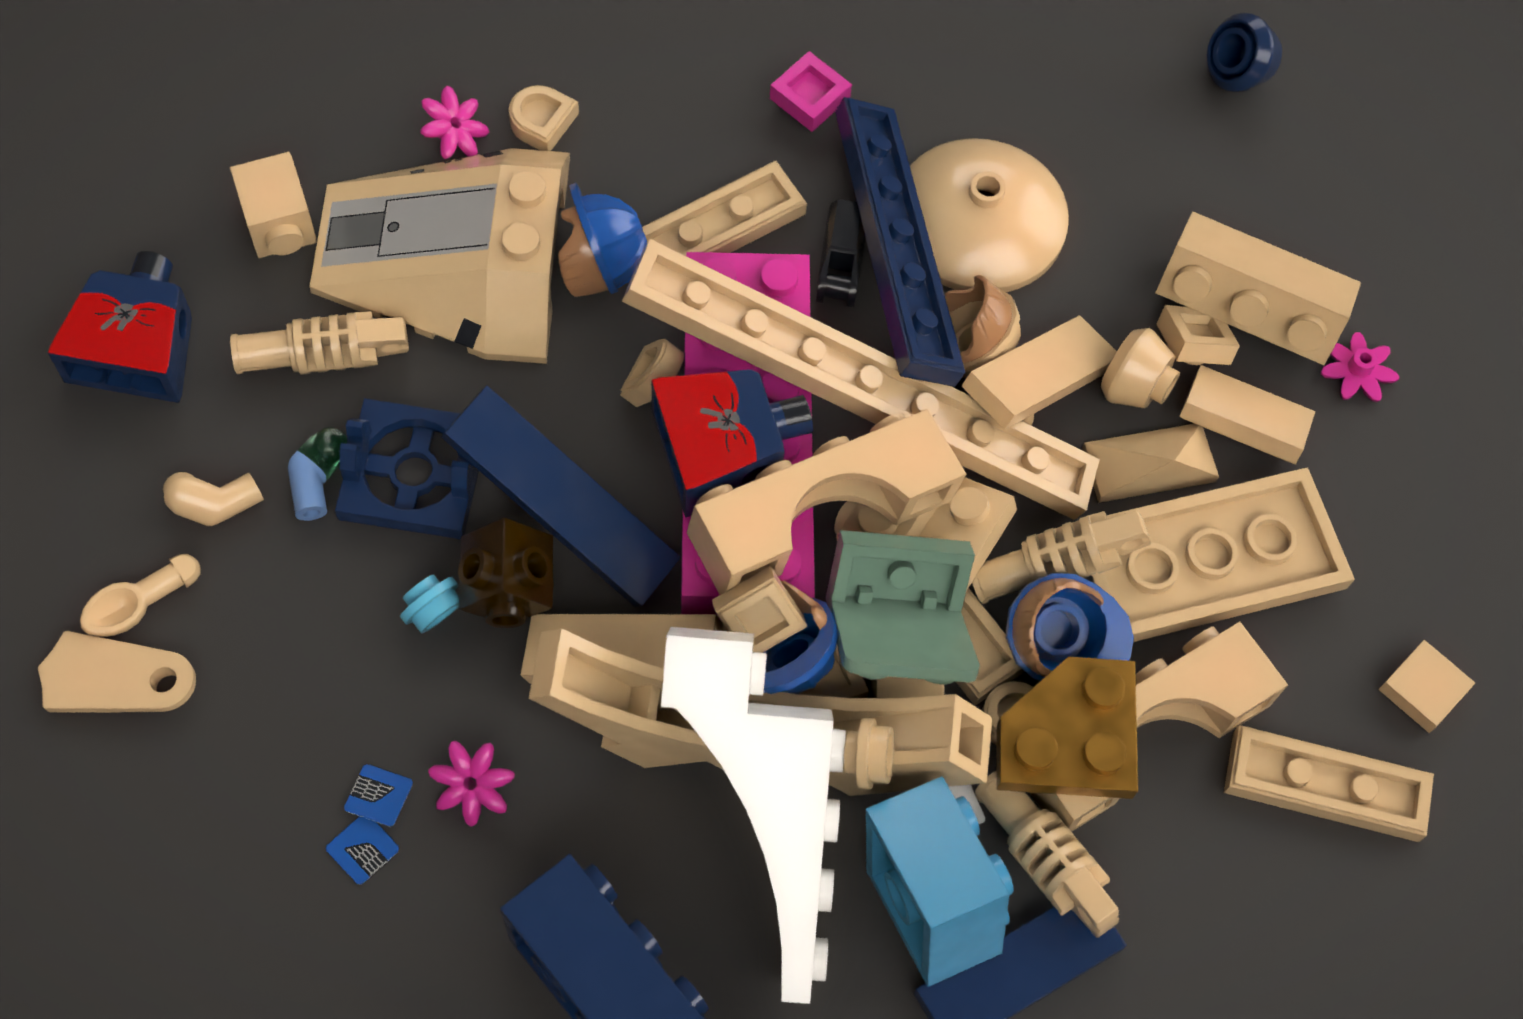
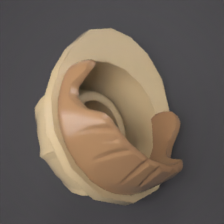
M982 275L974 277L973 288L952 290L945 294L966 372L962 378H967L971 371L1016 348L1021 337L1020 315L1015 300L1010 294L998 289Z

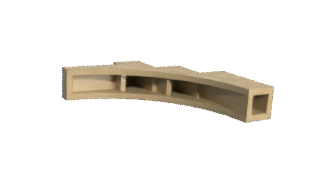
M562 628L541 632L529 699L603 735L602 748L643 768L707 761L724 770L691 724L676 708L661 707L664 668L602 648ZM785 692L763 693V696L749 694V703L831 709L834 720L833 729L846 730V736L848 731L859 732L862 718H875L877 726H890L893 728L894 757L889 784L873 783L871 790L859 789L856 774H846L844 766L842 773L829 772L828 784L849 796L908 791L943 776L948 787L987 783L992 717L956 694L914 698H843Z

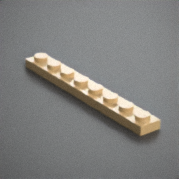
M652 239L648 241L643 249L622 302L874 424L895 413H903L905 417H909L929 409L963 467L1073 520L1087 511L1099 458L1023 421L1004 430L970 395L952 386L901 377L895 358Z

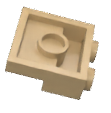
M965 477L951 502L898 525L893 524L881 513L868 506L847 501L838 512L834 530L837 541L840 530L970 541L975 558L967 586L968 589L1016 513L1017 507L1014 496Z

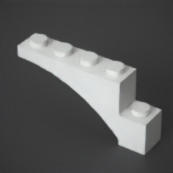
M670 627L666 637L661 707L676 708L691 724L721 764L746 808L765 856L777 904L782 946L781 1001L810 1004L812 980L825 981L828 938L816 937L818 911L831 912L834 869L821 868L823 842L837 843L840 800L827 799L829 772H843L846 730L833 729L834 720L831 709L749 703V694L763 696L767 653L753 652L754 634Z

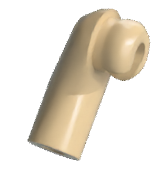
M178 472L168 477L163 486L165 504L173 513L206 526L218 525L264 501L250 473L221 487H217L195 478L187 472Z

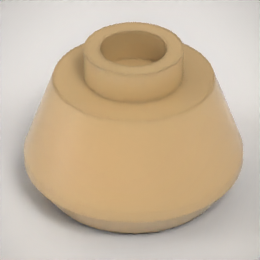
M1151 328L1133 330L1114 355L1101 382V389L1108 402L1146 408L1152 400L1163 404L1174 388L1180 375L1179 371L1172 368L1176 356Z

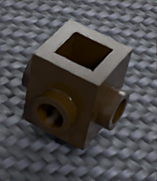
M502 518L461 536L460 563L458 567V577L460 580L459 610L486 618V623L493 627L515 628L523 625L526 618L552 609L554 588L553 535L510 519Z

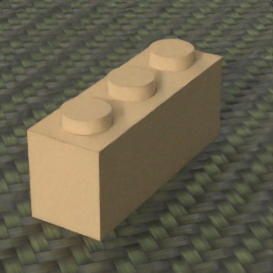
M1192 212L1155 293L1325 365L1350 319L1361 282Z

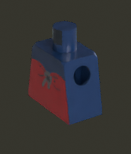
M141 251L136 255L130 275L101 270L90 275L48 350V355L64 383L180 403L192 317L181 287L168 282L173 269V264L169 259L158 253Z
M751 369L660 377L651 380L652 413L685 518L692 516L698 499L708 491L726 484L732 485L733 489L754 481L756 476L768 466L784 460L783 440L813 433L812 416L804 395L769 403L760 374Z

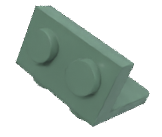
M839 531L826 602L835 617L838 631L837 646L842 666L846 671L868 679H883L886 677L925 679L931 683L942 685L953 682L968 683L977 679L980 664L961 613L975 558L970 541Z

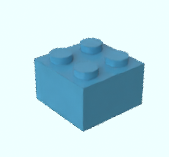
M943 776L866 808V872L927 987L1002 954L1005 926L1010 922L1008 913L1009 895L1014 892L1010 874L1002 859L997 854L988 856L977 837L980 834V828L970 803L964 796L955 798Z

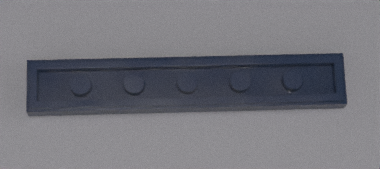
M844 97L837 107L835 114L899 375L901 377L955 387L966 372L895 110Z

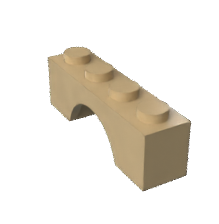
M929 409L909 417H905L903 413H895L875 424L868 434L851 441L846 436L834 438L820 446L812 457L792 465L789 460H782L762 470L755 480L735 489H733L732 485L726 484L708 491L698 499L694 506L686 533L718 593L721 595L769 566L772 567L777 576L782 575L793 549L791 524L801 513L815 505L830 501L855 502L876 510L893 524L898 525L951 502L967 474Z
M1240 621L1220 634L1213 626L1202 631L1184 645L1182 650L1186 655L1170 665H1167L1163 658H1160L1136 674L1137 728L1157 720H1181L1200 726L1216 737L1221 738L1270 707L1288 684ZM1030 792L1041 809L1055 812L1071 832L1114 806L1120 799Z

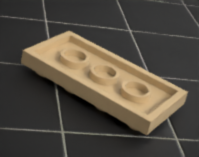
M1308 467L1106 515L1108 519L1138 511L1145 521L1151 544L1120 556L1121 566L1085 578L1110 594L1127 613L1134 636L1133 642L1345 590L1355 580Z

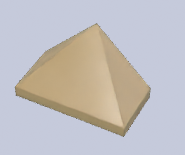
M1197 424L1085 442L1082 447L1084 452L1100 459L1093 484L1098 503L1217 482L1219 478L1204 429Z

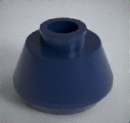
M1238 13L1224 20L1213 33L1207 48V64L1213 81L1222 89L1231 92L1246 91L1265 83L1277 72L1282 59V46L1278 36L1262 18L1250 13Z

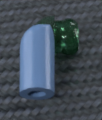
M327 427L313 434L289 460L287 469L295 516L299 520H316L325 516L328 512L323 484L340 467L341 443L347 444V436L338 428Z

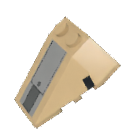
M510 148L327 184L309 286L311 293L360 312L371 311L372 316L375 318H382L383 315L390 318L403 317L406 324L414 327L415 333L434 339L435 335L466 346L468 353L486 360L547 364L553 312L550 285L559 208L564 209L570 153Z

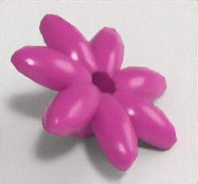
M445 86L442 89V104L436 100L424 98L421 101L422 107L435 120L424 125L420 133L425 137H439L441 139L440 150L444 159L450 158L455 152L457 145L466 156L477 155V146L472 137H485L489 134V129L485 124L469 120L477 110L478 101L471 98L459 105L457 95L450 86Z
M1355 332L1352 335L1350 350L1336 343L1330 354L1331 358L1336 362L1324 366L1320 372L1324 378H1344L1340 396L1344 400L1350 399L1360 387L1365 396L1371 401L1379 402L1382 398V392L1378 382L1384 384L1395 383L1400 378L1397 372L1380 365L1390 355V347L1383 345L1371 350L1367 348L1365 338L1360 332Z
M452 741L448 749L453 767L434 765L428 770L431 778L439 783L450 786L438 798L436 808L446 810L462 802L463 817L466 824L470 827H473L478 822L482 804L498 814L505 813L507 811V804L494 788L511 782L515 778V773L510 769L504 768L489 769L494 756V746L492 743L483 744L471 760L470 755L462 744L458 741Z

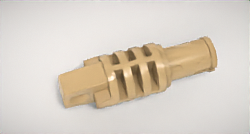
M371 311L353 312L340 316L336 314L322 318L318 316L305 320L302 318L293 319L292 323H287L286 330L243 335L231 334L230 336L231 355L236 374L283 367H292L293 372H299L301 375L310 374V372L321 373L328 372V370H345L346 368L353 367L354 369L378 365L377 357L409 351L407 327L403 317L373 319Z
M1105 511L1082 517L1075 522L1062 524L1058 528H1051L1043 533L1027 536L1026 541L1021 543L1022 549L985 561L972 584L979 601L985 604L989 600L1022 590L1026 584L1050 573L1076 574L1082 578H1088L1090 575L1122 565L1120 556L1150 545L1151 540L1145 521L1138 511L1108 519Z
M996 771L987 776V783L978 785L975 790V797L986 806L1008 833L1007 844L1009 845V852L1061 916L1072 909L1097 938L1118 924V907L1102 888L1110 882L1109 876L1087 852L1059 816L1048 809L1040 810L1025 792L996 790Z

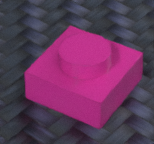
M809 51L770 85L769 99L813 132L836 111L844 97L850 98L852 84Z

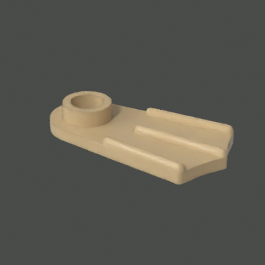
M71 631L63 632L53 650L38 666L42 685L43 707L48 712H167L182 706L191 697L196 686L195 670L190 662L181 654ZM167 676H176L175 685L170 690L157 692V685L160 680Z

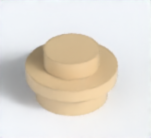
M862 718L859 732L848 731L844 749L845 773L856 774L859 789L871 790L873 783L889 784L894 757L893 728L890 726H877L875 718Z

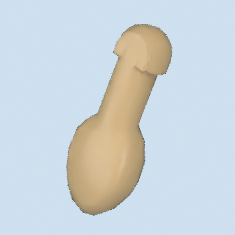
M179 554L170 558L168 565L137 583H112L100 589L89 599L82 610L80 617L82 630L88 635L97 637L115 636L128 631L139 624L149 605L183 585L186 588L191 586L201 574L199 561L189 554Z

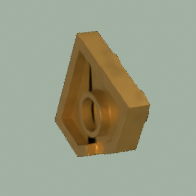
M1067 657L1007 710L997 723L996 790L1133 799L1138 792L1135 661Z

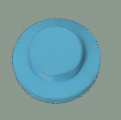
M434 574L430 575L403 596L402 599L408 607L401 613L400 618L406 625L413 622L421 634L427 632L459 608V595L455 591L459 584L453 577L446 578L440 582Z

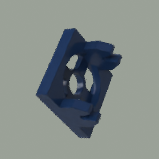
M364 398L359 419L352 418L347 420V444L341 443L340 472L343 481L335 508L337 519L461 539V536L465 534L479 470L460 453H458L457 461L453 460L452 466L438 464L435 456L430 452L434 432L443 434L461 413ZM404 427L414 428L409 447L400 450L393 457L370 453L372 448L387 434ZM421 458L431 464L432 473L429 479L418 486L402 484L396 477V471L399 465L407 459ZM365 474L390 478L393 488L398 491L394 507L381 502L371 492ZM436 485L451 488L452 491L441 501L422 509H416L418 497L429 493Z

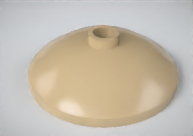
M962 139L936 146L922 154L910 165L942 285L955 290H966L974 287L975 276L982 275L998 289L1009 292L1037 280L1058 258L1068 230L1067 203L1055 177L1040 161L1030 154L999 141ZM979 191H987L994 196H984Z

